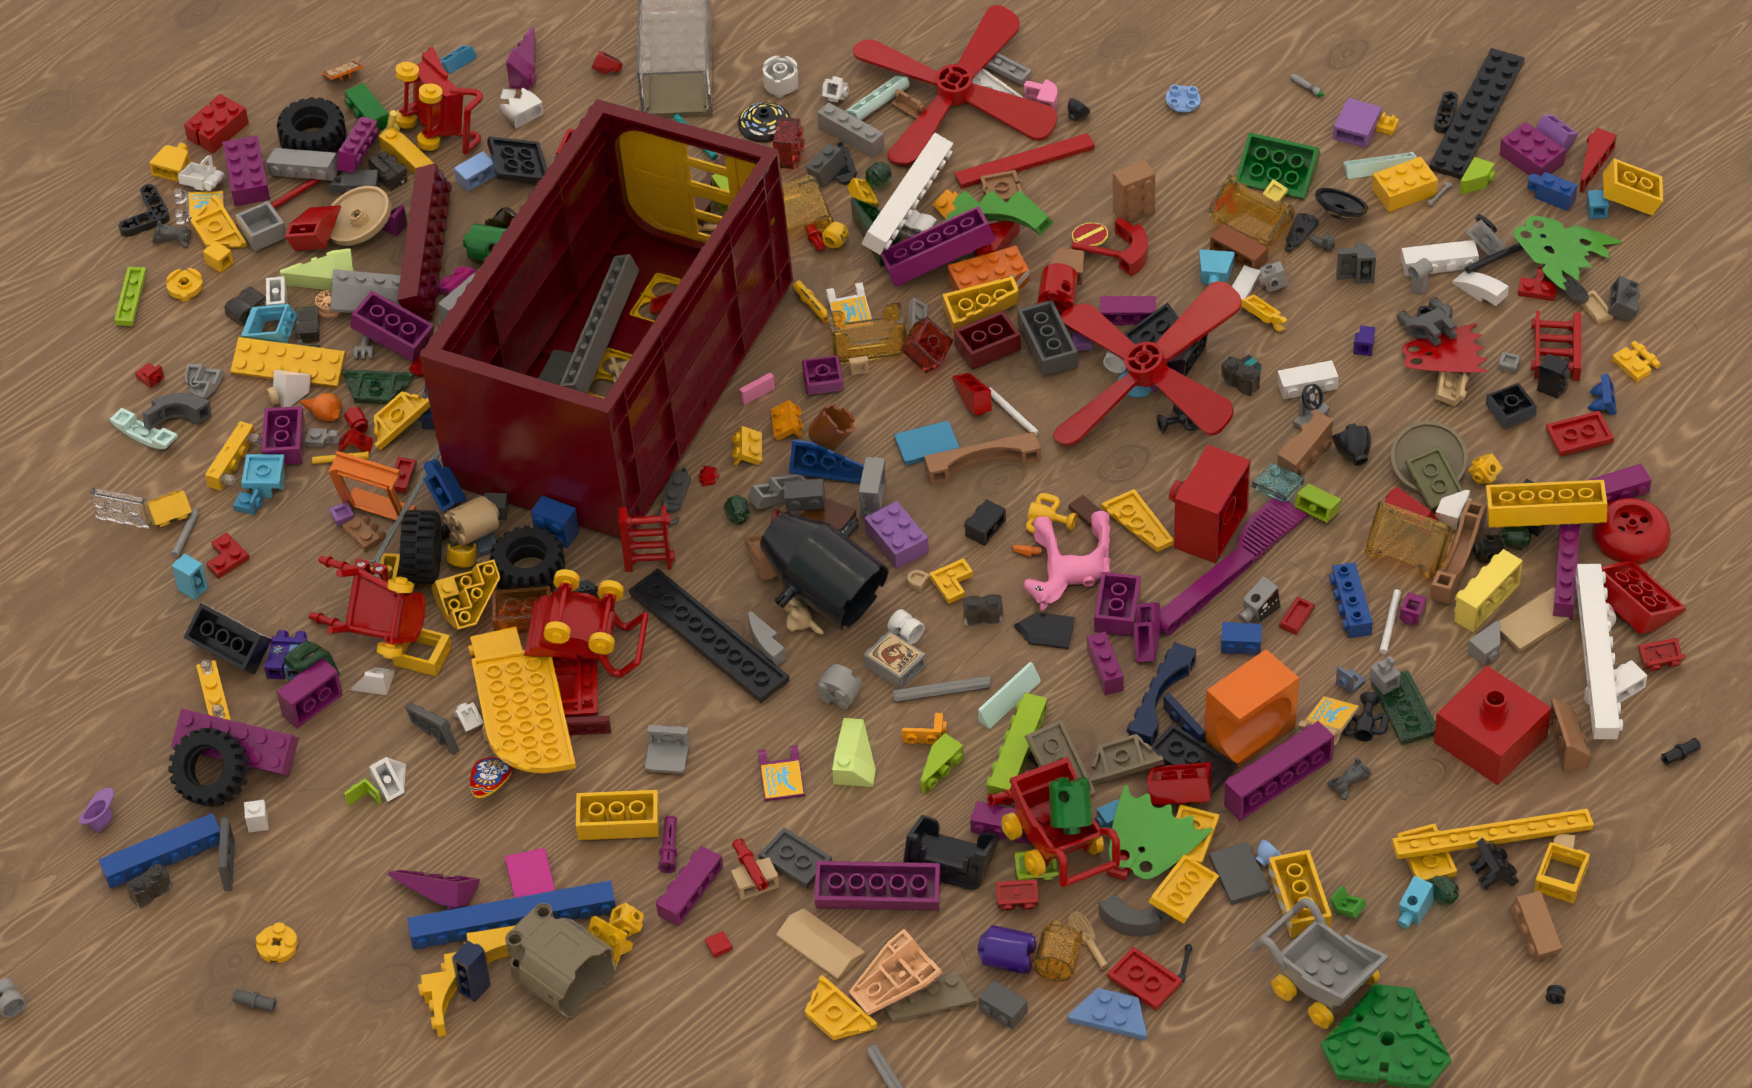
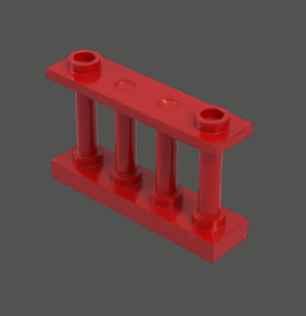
M1536 311L1535 318L1531 320V329H1535L1534 360H1531V371H1534V379H1538L1542 363L1539 362V355L1547 356L1549 353L1554 356L1572 359V362L1569 361L1568 370L1572 373V381H1580L1581 313L1574 312L1573 320L1568 322L1540 320V311ZM1540 328L1569 329V331H1572V334H1540ZM1540 342L1569 343V345H1572V348H1540Z
M666 505L662 506L661 516L631 517V515L627 514V507L619 508V529L625 572H633V564H636V562L663 560L667 561V569L671 570V562H675V551L671 550L668 525H671L670 513H666ZM662 523L663 528L633 529L632 525ZM664 536V540L634 542L631 539L633 537ZM665 548L666 553L636 554L634 551L635 549Z

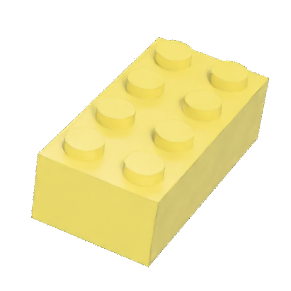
M1504 549L1498 555L1495 554L1487 566H1483L1479 574L1468 582L1467 587L1457 593L1455 597L1454 621L1474 633L1520 586L1523 560Z

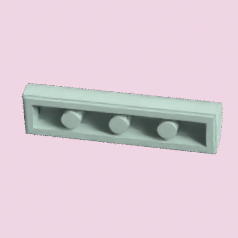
M896 75L845 112L863 120L896 97V90L904 91L909 88L908 78Z

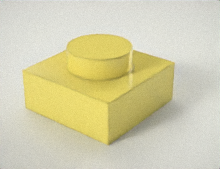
M1273 179L1263 192V196L1279 205L1287 194L1288 189Z

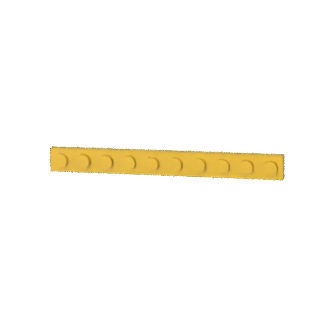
M1588 809L1392 838L1391 844L1398 860L1478 847L1476 842L1481 838L1488 842L1492 841L1494 844H1502L1593 830L1594 823Z

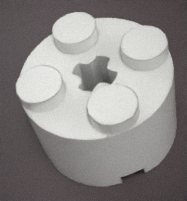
M773 56L764 62L762 70L763 84L769 93L774 94L777 98H781L799 87L798 68L794 59L785 56V58Z

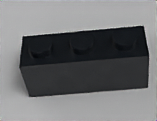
M1208 334L1168 361V367L1187 376L1205 349Z

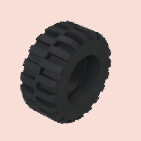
M308 97L309 99L305 100L304 98L299 99L296 103L292 102L289 107L286 106L282 113H280L277 121V131L282 149L338 153V150L347 138L344 115L340 108L329 100L325 101L319 97L318 99H314V97ZM309 128H322L311 133L302 132Z
M408 510L403 515L400 536L401 577L407 578L408 581L414 584H433L438 580L442 552V527L438 512L432 510Z
M524 526V528L520 529L516 527L511 532H505L503 537L500 536L496 540V544L492 546L490 560H495L500 575L497 587L501 588V591L505 594L509 593L511 597H520V599L524 600L527 598L537 599V596L547 595L549 591L552 592L556 589L553 583L555 573L565 569L566 566L563 546L558 537L546 529L541 530V527L534 526V528ZM528 557L543 560L536 566L529 568H520L513 565L517 561Z
M200 728L199 731L193 730L189 732V737L184 735L180 739L182 743L174 746L173 750H175L174 755L170 754L169 758L172 761V766H168V772L173 774L170 780L172 784L176 785L174 789L177 793L182 794V797L186 800L204 806L224 805V801H232L234 794L239 795L242 792L240 787L241 785H246L248 780L245 779V776L250 773V768L246 767V764L250 761L249 756L244 755L246 753L245 747L240 745V741L232 737L231 734L213 728ZM216 749L223 758L222 774L213 784L203 786L198 782L195 775L196 762L199 756L206 750Z

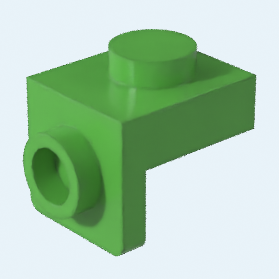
M1342 886L1330 897L1335 913L1350 918H1356L1367 905L1363 898L1348 895L1345 887Z

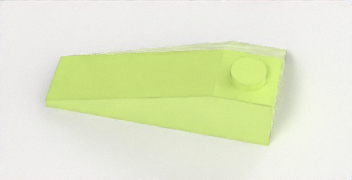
M351 249L327 252L326 256L311 258V261L308 263H298L280 270V275L285 277L286 286L331 290L333 269L355 271Z
M843 718L833 762V784L863 787L874 786L876 768L863 719Z

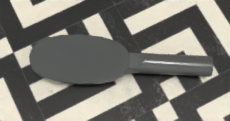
M1571 278L1565 279L1567 282L1563 284L1566 289H1560L1568 298L1577 303H1585L1589 300L1588 292L1582 285L1578 284V282L1576 283L1573 279L1571 280Z

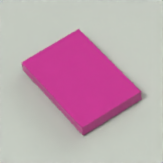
M545 848L505 856L514 898L555 891Z

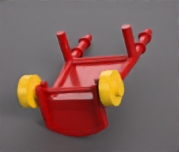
M331 556L319 557L318 562L324 564L325 567L339 569L336 571L337 577L353 576L345 623L339 621L338 618L332 619L324 616L323 613L317 614L315 612L309 614V619L314 620L317 624L323 623L328 625L329 627L326 630L328 634L350 632L382 638L386 642L377 644V653L389 659L402 656L403 647L396 643L416 642L423 627L426 611L424 594L412 593L414 583L408 581L405 577H396V579H389L386 582L358 567L349 565L346 561L340 562L334 560Z

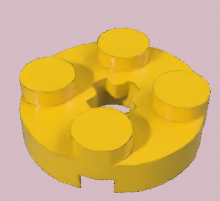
M187 268L188 270L184 271L177 269L169 274L166 286L168 293L172 297L187 302L203 290L204 285L201 274L192 268Z
M281 922L265 928L256 936L258 954L266 962H270V960L277 961V963L285 962L292 958L297 951L298 939L296 933L292 928L285 926ZM276 941H280L281 943L280 946H272Z

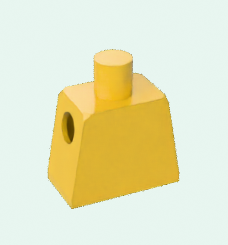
M179 143L177 147L164 146L149 162L152 175L179 182L178 174L191 163L189 152L187 151L188 146L184 143Z

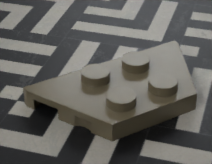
M1134 734L1098 745L1096 758L1092 764V774L1089 778L1092 785H1097L1165 763L1161 755L1156 754L1149 744L1144 743L1139 735Z

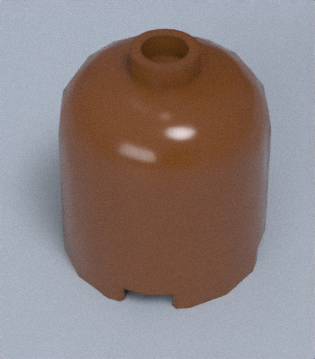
M828 403L809 426L808 434L811 441L829 450L836 449L856 429L853 425L855 419L852 414L844 407L842 409L836 407V403Z

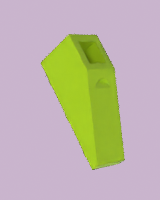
M946 733L931 747L921 778V793L923 794L933 789L942 777H946L950 770L956 764H960L964 758V746Z

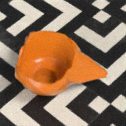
M322 393L314 399L300 400V403L312 412L313 416L319 421L336 422L339 419L342 402L334 394Z

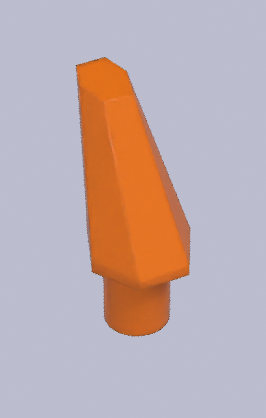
M1012 545L1014 552L1025 556L1041 555V547Z

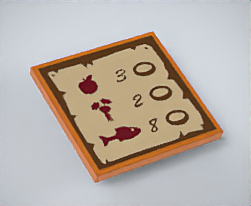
M353 60L321 73L331 80L338 78L340 81H343V75L347 74V77L351 78V72L364 67Z

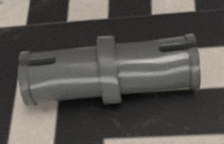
M236 989L233 994V1002L250 1005V1008L253 1009L257 1007L271 1012L275 1010L277 1003L275 998L261 996L258 992L249 993Z

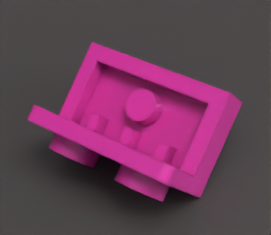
M463 266L456 268L452 275L441 280L437 291L441 294H450L476 271L474 268Z

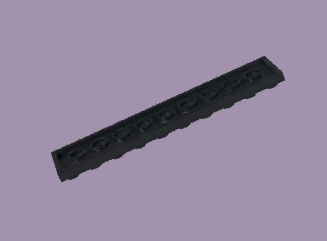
M1493 48L1490 49L1429 164L1431 171L1462 179L1521 70L1525 57Z
M658 568L629 589V595L760 703L790 681L788 674Z

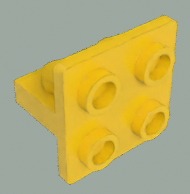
M597 916L591 918L588 931L614 949L613 960L617 967L620 956L631 951L634 943L626 940V932Z

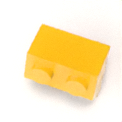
M177 490L144 502L153 524H159L160 527L170 524V520L177 518L178 521L189 517L188 513L192 512L184 490Z

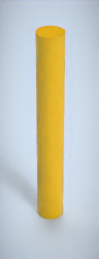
M369 451L347 453L363 459H369ZM336 455L312 457V464L332 463Z

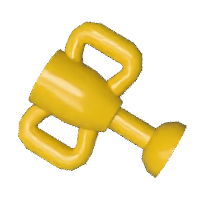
M1040 493L1036 497L1035 502H1032L1030 505L1026 530L1034 533L1036 530L1032 525L1033 521L1037 517L1047 516L1052 523L1056 521L1066 524L1067 529L1073 532L1078 516L1077 513H1072L1068 517L1057 514L1056 510L1060 505V499L1055 495ZM1041 500L1051 502L1054 504L1051 507H1049L1047 505L1041 504Z

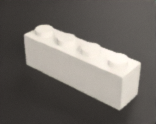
M1474 240L1402 248L1401 264L1405 277L1410 276L1408 268L1422 258L1428 259L1433 266V271L1429 274L1465 270L1466 266L1478 261L1479 255Z

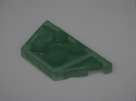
M343 369L342 371L354 403L388 404L414 380V373L349 369Z

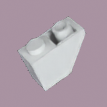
M1464 490L1441 499L1436 510V517L1441 522L1439 526L1457 531L1468 500L1472 501V499H1469V490Z

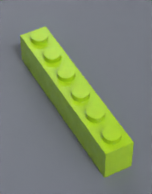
M1024 692L1022 700H1018L1016 706L1017 713L1012 715L1010 721L1011 728L1005 733L1004 746L1001 745L999 748V759L994 761L992 777L989 776L986 782L989 794L1000 793L1006 789L1010 790V778L1024 772L1031 751L1025 736L1041 728L1048 710L1047 698Z

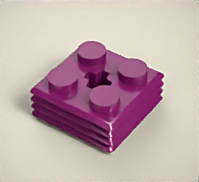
M838 355L802 360L807 395L844 390Z

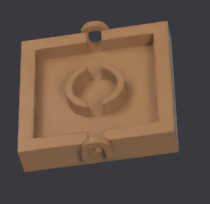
M1015 170L980 176L983 195L993 190L1007 203L1009 198L1019 190L1023 193L1021 188L1022 181L1018 179Z

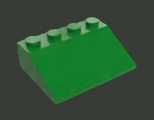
M1249 132L1235 184L1265 190L1274 179L1288 189L1287 196L1305 199L1321 155L1318 147Z

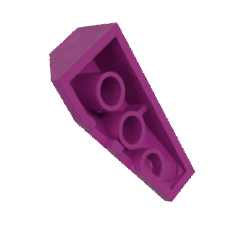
M532 27L524 35L523 41L518 42V48H513L506 61L510 88L530 90L532 85L536 83L535 29Z
M400 869L388 872V876L437 904L447 906L449 910L468 905L480 883L478 878L455 875V877H443V874L437 873L426 874L425 876V872Z

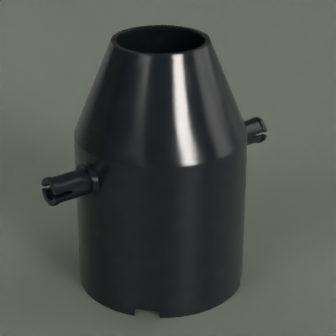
M782 513L769 525L760 541L761 550L781 585L785 588L775 598L776 604L784 608L793 597H797L840 630H844L842 628L844 626L847 628L851 627L877 598V595H875L879 586L883 587L887 580L889 568L849 538L859 528V524L856 521L852 523L854 519L851 518L841 529H836L826 522Z

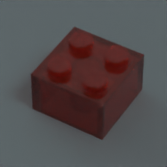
M779 117L773 139V148L779 151L780 168L796 169L797 163L801 162L802 153L800 151L804 150L805 139H802L804 126H801L799 118Z
M927 316L914 323L900 350L925 373H928L940 367L954 340Z

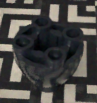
M1355 423L1346 426V430L1332 436L1337 451L1344 458L1352 461L1355 466L1363 465L1368 461L1367 456L1371 448V435L1368 426H1357Z

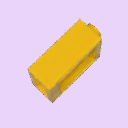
M424 628L421 629L416 642L435 647L429 660L405 655L411 642L396 643L403 647L402 656L392 659L394 666L437 677L452 649L450 635Z
M1550 842L1535 880L1534 892L1540 890L1543 895L1574 904L1589 865L1590 854L1582 850H1575L1562 844ZM1552 859L1580 868L1574 884L1546 876Z

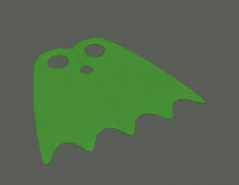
M1128 785L1124 786L1112 825V829L1117 832L1120 839V850H1127L1130 854L1128 860H1120L1119 867L1132 869L1134 874L1142 879H1151L1177 863L1183 855H1187L1212 831L1211 827L1204 830L1195 829L1192 815L1181 819L1175 818L1170 804L1162 808H1155L1151 804L1149 793L1139 798L1132 797ZM1110 839V844H1109V858H1110V861H1112V841H1111V839ZM1144 847L1145 852L1140 853L1138 848ZM1143 861L1150 862L1152 870L1150 872L1141 871L1139 868L1140 863Z

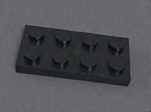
M1174 724L1151 746L1156 754L1163 757L1166 765L1211 762L1212 794L1237 769L1236 762Z

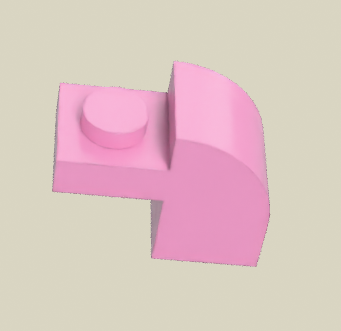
M1046 79L1043 84L1026 81L1024 84V98L1049 105L1056 111L1058 105L1057 87L1053 82Z

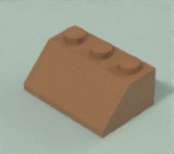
M1552 699L1549 727L1563 771L1587 768L1588 759H1591V751L1585 745L1586 736L1585 732L1580 729L1581 721L1579 715L1576 716L1573 707L1557 699Z

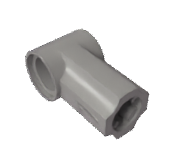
M1422 258L1408 268V273L1412 278L1411 291L1415 294L1427 292L1428 274L1433 271V266L1426 258Z

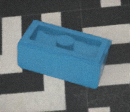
M462 45L441 58L440 62L443 69L447 73L452 74L476 59L477 56L472 46Z

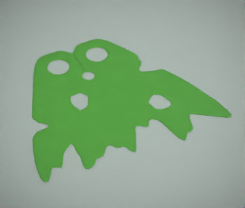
M1541 216L1529 217L1525 221L1526 226H1519L1513 231L1514 237L1533 261L1538 264H1545L1543 272L1557 286L1564 290L1566 287L1563 283L1567 281L1563 277L1562 271L1579 280V267L1592 268L1584 257L1589 255L1588 251L1610 258L1608 255L1609 251L1603 245L1622 243L1620 240L1609 235L1576 225L1565 229L1559 221ZM1533 221H1541L1544 227L1537 228L1533 226ZM1522 231H1528L1531 233L1532 237L1526 239L1523 238L1520 235V233ZM1544 234L1546 238H1541L1540 235ZM1580 239L1588 240L1591 244L1585 246L1580 243ZM1551 246L1555 252L1553 254L1549 253L1544 247Z

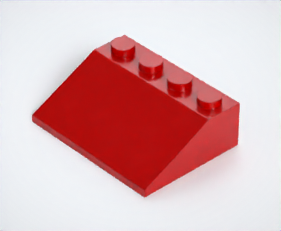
M1625 561L1601 566L1602 572H1605L1606 581L1603 584L1604 588H1607V600L1605 602L1609 603L1613 610L1619 614V617L1628 622L1637 633L1653 632L1686 610V607L1635 562Z

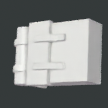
M211 155L205 157L201 164L191 162L178 174L179 184L192 186L194 189L201 191L214 189L225 177L222 171L216 170V167H213Z

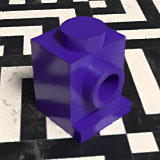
M1360 326L1359 333H1355L1353 354L1372 356L1375 327Z

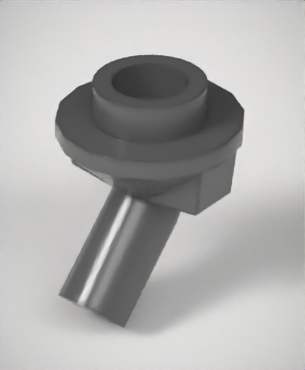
M1329 233L1323 235L1322 239L1315 235H1312L1309 239L1310 242L1324 247V250L1332 251V247H1335L1334 237L1330 236Z

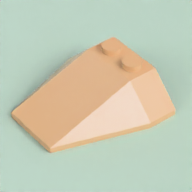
M903 929L887 942L850 989L849 993L863 1010L870 1015L927 988L942 976L943 972L922 951L909 933Z

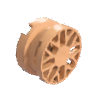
M331 290L320 292L315 298L318 314L327 319L337 317L341 313L330 311Z

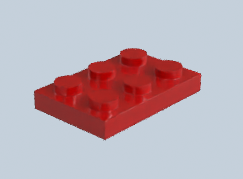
M1600 411L1546 424L1545 428L1559 456L1614 442V437Z
M1132 947L1107 973L1109 980L1131 995L1138 997L1140 1001L1155 1011L1182 985L1180 977L1135 947Z

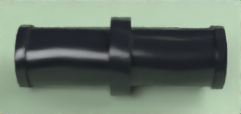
M1692 738L1690 741L1684 744H1677L1674 749L1661 754V760L1666 766L1679 759L1684 760L1689 754L1700 750L1701 744L1697 738Z

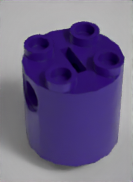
M991 925L979 939L978 953L982 964L1021 974L1030 973L1032 967L1030 955L1035 953L1036 936L1028 932Z

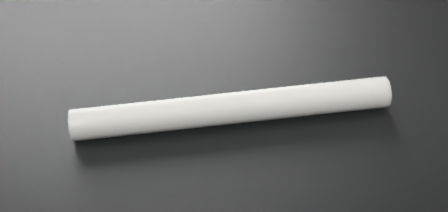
M989 387L991 398L1029 433L1035 432L1036 436L1039 435V431L995 390Z
M1398 589L1393 592L1379 650L1384 655L1388 651L1400 601L1401 591Z

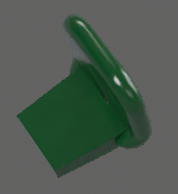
M302 642L284 657L285 665L294 671L305 670L322 658L338 671L330 652L313 642ZM311 653H314L308 659L302 661L304 657Z

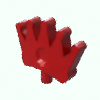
M704 465L703 470L700 469L701 474H698V478L702 487L716 484L715 478H720V474H716V467Z

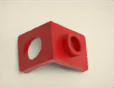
M351 428L340 438L338 451L342 452L351 444L364 452L369 451L370 453L373 439Z

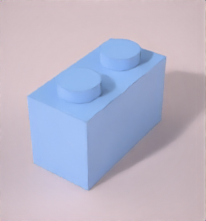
M481 152L454 167L456 181L467 192L496 176L492 159L485 152Z

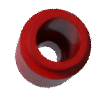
M350 407L347 409L344 418L349 427L362 433L366 432L369 427L368 420L361 408Z

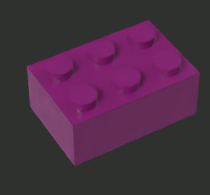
M1524 122L1501 139L1499 155L1528 175L1537 174L1542 176L1544 172L1552 174L1564 165L1566 149L1527 122Z
M302 406L264 408L262 454L284 455V465L303 464L305 419Z
M1102 572L1094 616V632L1101 633L1106 631L1108 634L1134 635L1136 604H1139L1141 592V576Z
M323 658L276 691L282 716L295 728L302 726L343 695L338 671Z

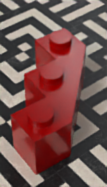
M997 221L989 224L996 241L974 250L973 258L1009 248L1012 239L1017 237L1020 232V224L1009 221Z

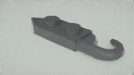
M685 466L678 472L672 473L658 516L662 515L663 505H666V513L676 512L681 509L691 483V476L688 475ZM676 517L675 520L671 521V525L668 526L675 525L680 518Z

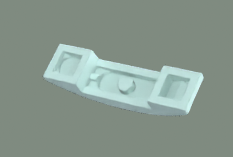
M121 408L109 419L124 434L152 448L166 449L178 437L176 433L165 428L161 430L156 428L146 429L144 422L137 420L136 414L124 408Z

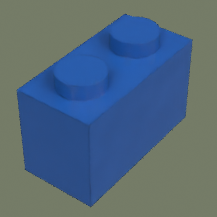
M1222 622L1221 653L1260 654L1262 624Z

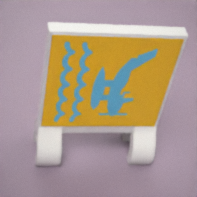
M862 282L855 283L856 295L836 299L834 288L826 289V297L837 333L874 326Z

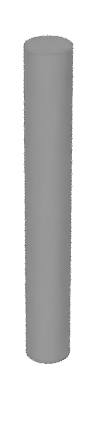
M193 509L172 551V556L179 557L199 515V511Z

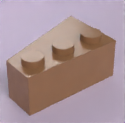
M1316 409L1311 413L1313 415L1312 419L1307 424L1303 423L1300 426L1303 430L1296 438L1292 436L1278 453L1277 467L1294 478L1300 473L1305 472L1312 462H1316L1319 456L1324 451H1328L1332 446L1333 420Z
M1541 891L1517 897L1509 910L1527 944L1529 954L1533 956L1535 961L1559 954L1562 946Z

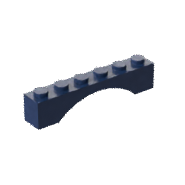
M1174 642L1172 648L1166 651L1165 661L1160 663L1158 667V675L1156 678H1152L1149 692H1145L1141 707H1137L1135 711L1134 721H1130L1128 724L1127 733H1129V736L1137 734L1143 739L1144 743L1150 746L1154 744L1159 735V721L1156 716L1158 701L1171 685L1189 676L1196 663V649Z

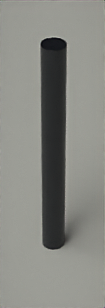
M1516 243L1466 266L1465 271L1469 274L1523 249L1520 243Z

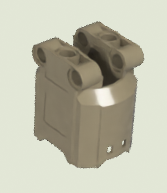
M547 903L538 904L505 937L507 951L512 956L509 963L512 977L519 980L524 988L565 1017L574 1018L581 1012L580 1004L595 990L605 989L611 982L617 968L613 960L614 949L572 919H555L552 907Z

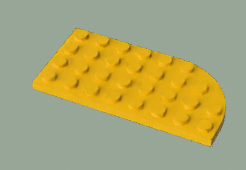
M525 650L471 659L488 743L499 759L516 769L532 773H552L576 769L552 657L524 656Z

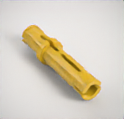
M798 280L792 285V289L800 296V300L806 303L824 324L832 320V314L827 311L814 296V292L808 289L802 281Z

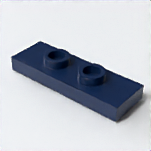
M1170 693L1163 696V709L1169 714L1170 719L1176 722L1181 729L1205 743V730Z

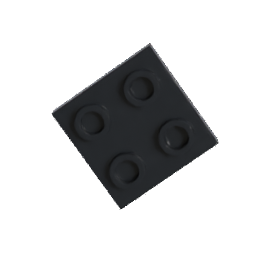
M1484 838L1476 842L1482 855L1470 863V866H1473L1471 868L1477 874L1487 866L1491 869L1487 874L1478 879L1484 889L1487 890L1488 887L1498 880H1504L1512 886L1519 882L1516 876L1517 870L1508 862V854L1502 847L1498 848L1492 841L1488 842Z

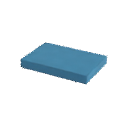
M949 421L894 434V439L905 466L924 461V456L959 448Z

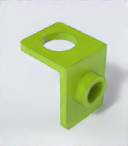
M366 778L354 784L344 793L348 806L366 794L370 795L378 804L382 802L379 791Z

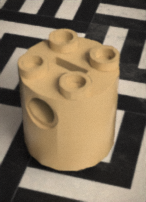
M479 496L447 511L443 515V521L451 532L449 533L451 541L453 543L458 542L464 546L498 530L499 510L486 497Z

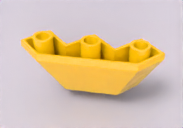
M493 559L476 564L472 571L436 580L431 589L445 621L457 630L476 625L500 579V575Z

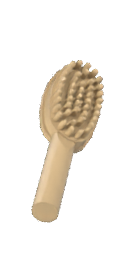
M1073 911L1068 918L1072 934L1081 944L1088 946L1102 970L1107 969L1109 965L1094 942L1095 934L1091 924L1081 912Z

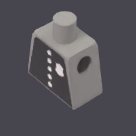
M1263 576L1243 598L1244 611L1238 615L1239 619L1243 623H1248L1251 619L1256 623H1262L1281 607L1278 586Z

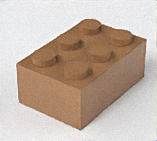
M1146 160L1113 172V212L1118 218L1121 217L1126 222L1134 221L1155 212V173Z

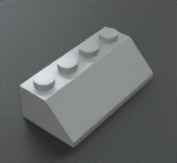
M333 269L330 311L353 313L371 291L401 306L397 301L401 275Z

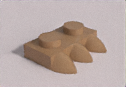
M357 515L343 524L342 527L350 538L366 552L381 543L386 536V532H376L378 530V525L376 524L368 525L371 517L360 518Z

